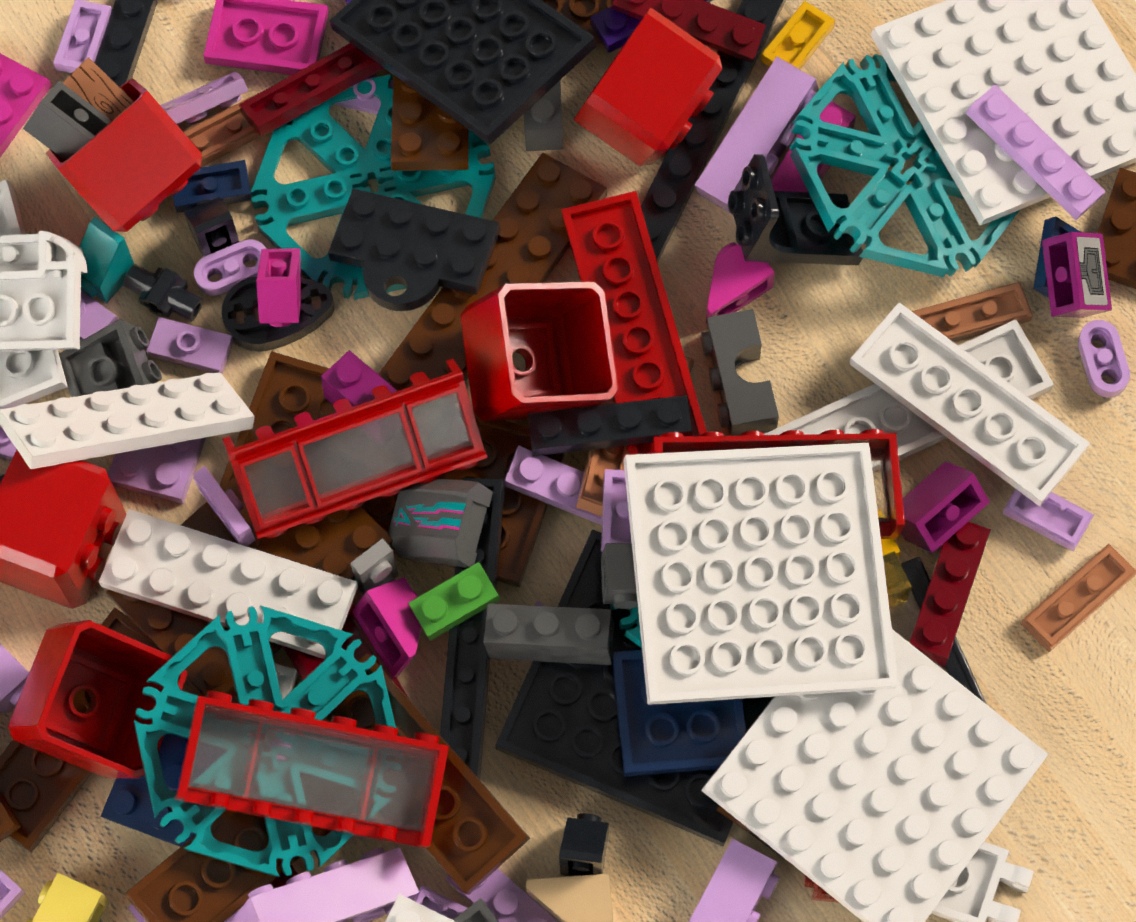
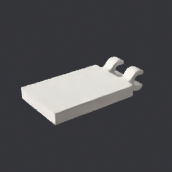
M983 842L931 914L953 922H986V920L990 922H1018L1021 910L995 902L993 899L999 881L1015 890L1027 893L1034 871L1006 862L1009 850Z

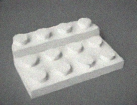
M39 231V234L0 235V351L80 349L81 273H87V264L83 250L79 245L64 237L46 231Z

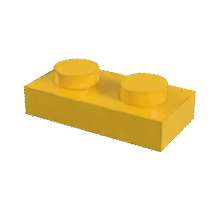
M804 1L763 51L761 62L770 67L775 58L779 57L801 70L835 26V19Z

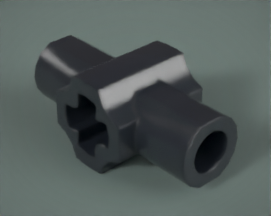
M134 264L125 276L123 286L140 295V304L159 317L169 318L171 313L175 312L193 321L202 308L203 298L187 291V281L168 268L158 267L156 272L152 273Z

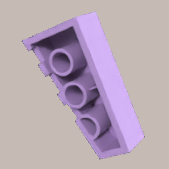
M776 57L695 183L698 194L729 212V194L735 189L742 176L743 169L748 166L754 154H763L765 156L769 175H771L778 163L779 157L796 136V134L791 133V128L795 124L793 121L819 91L816 79L781 58Z
M383 847L363 854L360 857V861L348 864L347 860L334 862L324 868V873L312 877L310 872H304L287 880V885L273 889L271 884L261 886L248 894L249 899L230 922H348L351 920L352 922H370L388 915L398 894L413 900L419 894V890L400 847L387 852L384 851Z

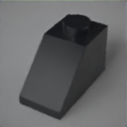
M220 197L213 200L199 201L190 210L184 212L189 229L203 257L239 242L233 218Z
M580 813L577 814V818L567 817L559 854L561 875L584 876L603 874L609 823L601 822L602 818L593 814Z

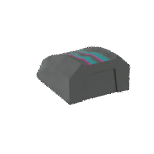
M436 479L429 483H415L401 490L398 493L388 534L393 539L392 547L399 558L463 568L471 567L475 564L476 549L486 510L490 505L493 492L479 482Z

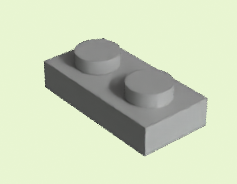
M383 538L350 563L355 581L358 584V590L363 595L370 589L395 581V578L399 576L393 550Z

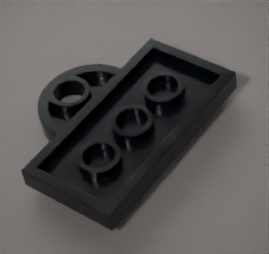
M353 189L328 254L330 261L363 268L366 290L371 299L378 305L393 311H410L428 303L436 295L440 286L477 295L501 231L500 223ZM394 284H402L407 287L406 291L399 296H391L386 293L387 289Z

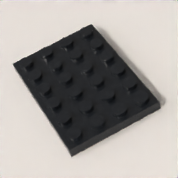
M352 0L329 20L334 32L489 145L597 47L593 35L542 0Z

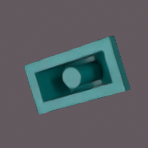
M94 217L89 222L80 243L87 264V273H81V290L92 299L97 296L107 304L123 286L125 276L134 265L124 237Z

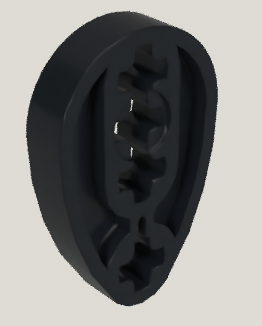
M251 277L240 281L229 290L224 298L221 313L227 334L233 337L234 343L246 350L262 352L286 346L315 331L332 316L335 303L331 290L327 286L301 278L299 323H291L284 327H274L269 323L259 324V321L253 315L255 314V308L258 307L257 277ZM319 296L321 300V308L318 310H314L312 306V298ZM236 312H244L246 316L244 318L245 323L237 324L235 320Z

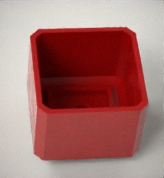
M650 8L584 102L573 121L638 166L652 165L669 148L674 150L678 143L682 142L693 125L688 119L690 117L695 119L712 98L714 93L709 88L722 70L720 55Z
M133 78L121 85L120 88L134 103L74 155L65 161L50 149L46 152V155L104 222L113 231L128 232L140 220L145 221L151 217L165 198L169 195H175L188 183L187 179L201 168L202 153L152 95Z
M595 282L505 284L467 305L460 315L473 412L482 421L528 419V414L597 406L610 400L618 390L605 293ZM513 352L523 356L526 363L524 372L517 370L513 366Z
M16 450L0 483L1 583L71 609L86 604L95 583L101 578L106 559L112 546L115 544L126 517L123 504L105 468L80 460L30 469L18 450Z
M91 620L63 623L46 629L8 725L13 740L104 778L137 779L144 776L145 772L133 721L135 720L140 724H152V720L140 719L135 713L137 708L145 711L155 708V700L150 696L142 694L143 688L153 687L160 692L163 690L157 684L146 681L173 656ZM186 669L178 677V686L181 690L188 675ZM80 689L87 691L91 697V705L84 713L78 712L73 705V697ZM164 735L158 740V751L163 741Z

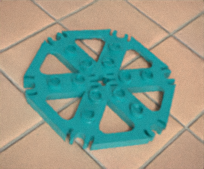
M874 54L871 57L866 55L860 62L862 70L856 66L853 59H849L846 64L843 62L793 121L795 124L791 128V133L799 134L804 139L795 138L790 145V150H792L790 156L828 233L836 223H839L840 226L834 232L836 240L844 233L850 234L854 238V244L850 248V251L853 253L858 251L862 244L866 245V248L859 257L944 277L946 274L948 276L955 274L959 269L956 260L962 264L965 272L969 271L973 266L975 268L1020 210L991 221L977 240H971L948 195L964 199L920 121H918L914 128L912 127L890 84V81H897L883 56ZM846 94L853 99L870 133L824 122L820 119V114L836 95ZM915 154L917 158L913 161V166L907 169L904 174H901L900 171L903 169L905 161L910 160ZM826 164L870 175L873 178L849 207L839 208L830 200L818 176L817 166ZM908 180L911 182L909 186L906 184ZM903 201H905L927 245L928 251L924 255L887 247L879 238L880 230Z
M392 74L372 78L376 85V90L373 94L381 101V106L365 149L329 114L331 106L335 103L358 98L352 86L292 119L287 124L285 123L273 130L251 190L253 208H268L266 213L255 216L260 233L277 249L300 248L301 273L307 279L317 283H321L323 280V285L327 286L330 290L333 284L337 282L344 283L342 292L346 299H349L352 295L353 285H357L353 294L355 300L370 297L364 283L363 268L330 261L328 253L322 258L311 257L288 235L286 231L287 226L339 214L343 215L353 189L421 204L415 197L469 185L473 192L465 214L483 218L496 180L494 162L487 164L478 162L481 158L491 156L489 145L470 130L469 170L392 171L393 88H389V83L393 80ZM362 81L357 85V90L361 94H367L372 90V85L368 81ZM291 140H298L332 173L289 184L278 183L274 178L284 147ZM376 179V182L380 184L378 187L379 191L371 192V189L368 187V180ZM394 284L387 289L386 293L406 289L407 287L402 284Z
M260 605L262 623H257L258 615L253 606L247 608L249 621L245 625L237 624L234 621L232 611H228L225 615V623L229 629L227 631L223 629L220 615H218L153 674L146 682L155 683L162 687L163 690L160 692L153 687H144L142 694L150 696L155 700V708L150 711L137 708L135 713L140 719L152 720V724H140L135 720L133 722L154 817L156 818L160 811L170 807L172 812L167 813L161 819L159 825L163 828L172 820H178L183 825V832L174 841L177 844L182 843L190 836V833H193L196 836L192 843L184 848L185 850L280 877L276 870L277 859H282L280 866L285 876L292 875L290 861L293 857H301L305 862L306 871H310L314 868V860L309 852L312 850L315 852L319 868L353 834L332 831L326 836H318L312 831L311 826L264 817L269 837L268 845L264 850L253 852L217 841L212 836L211 825L225 809L175 800L177 792L169 790L164 781L157 749L158 740L166 734H174L188 739L195 702L198 697L179 688V675L210 647H220L228 656L238 704L248 705L249 699L262 700L273 703V711L290 714L292 707L316 712L315 719L323 720L349 694L354 691H362L370 698L375 723L395 728L396 725L382 665L375 672L367 675L365 671L375 664L377 658L373 655L363 663L358 662L354 658L355 649L362 644L359 639L353 641L344 650L341 648L342 644L353 634ZM277 632H284L319 643L325 650L324 661L283 699L269 644L270 637ZM206 713L204 718H202L199 742L226 750V752L189 787L200 788L202 785L217 787L216 789L220 792L228 790L237 791L232 792L230 795L241 796L245 791L247 781L246 779L242 783L246 759L250 762L252 756L251 754L247 758L248 749H244L243 745L254 746L255 737L251 738L247 733L252 734V730L253 733H256L258 725L246 721L244 722L245 724L215 719L217 717L214 714ZM264 724L261 733H265V730L267 733L269 729L266 728L269 727L284 731L285 728ZM276 731L275 738L280 740L281 743L291 746V748L273 746L270 752L263 751V743L259 741L257 754L261 755L258 772L252 774L250 787L255 783L256 779L259 796H263L261 797L262 801L271 802L269 798L278 799L275 801L276 804L292 806L290 802L298 803V808L307 809L299 773L351 788L358 794V797H360L361 787L365 791L366 782H363L367 756L372 757L373 749L369 751V749L355 747L360 745L341 739L303 732L305 736H292ZM387 748L378 750L376 757L378 762L376 768L374 767L369 797L372 799L374 791L370 818H368V815L364 818V821H369L391 800L376 794V789L386 794L395 792L396 787L387 785L383 781V772L385 770L400 772L402 769L399 763L386 761V756L396 757L401 761L403 756L382 752L381 755V751L401 755L402 751ZM276 755L287 758V761L277 759ZM379 760H380V766H379V771H378V776H377V781H376V775H377V770H378V765H379ZM368 765L366 766L365 774L369 773L370 766ZM357 808L351 814L356 815Z

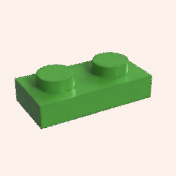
M478 562L409 602V605L431 641L486 609L488 604H494L501 599Z

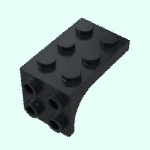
M763 154L753 155L748 166L743 169L738 184L728 197V209L734 216L737 228L736 241L742 248L745 261L859 265L863 259L859 257L863 252L862 246L858 251L851 252L850 248L854 244V238L847 233L842 234L836 240L834 232L840 226L839 223H836L828 233L809 192L774 191L765 156ZM827 193L835 206L839 208L850 206L847 194Z

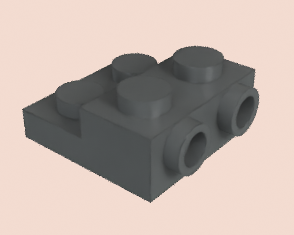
M118 319L80 341V349H69L59 353L71 397L159 382L162 379L161 372L152 360H148L144 350L149 346V340L145 332L139 326H134L122 319Z

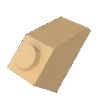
M610 874L526 880L527 894L558 922H613Z

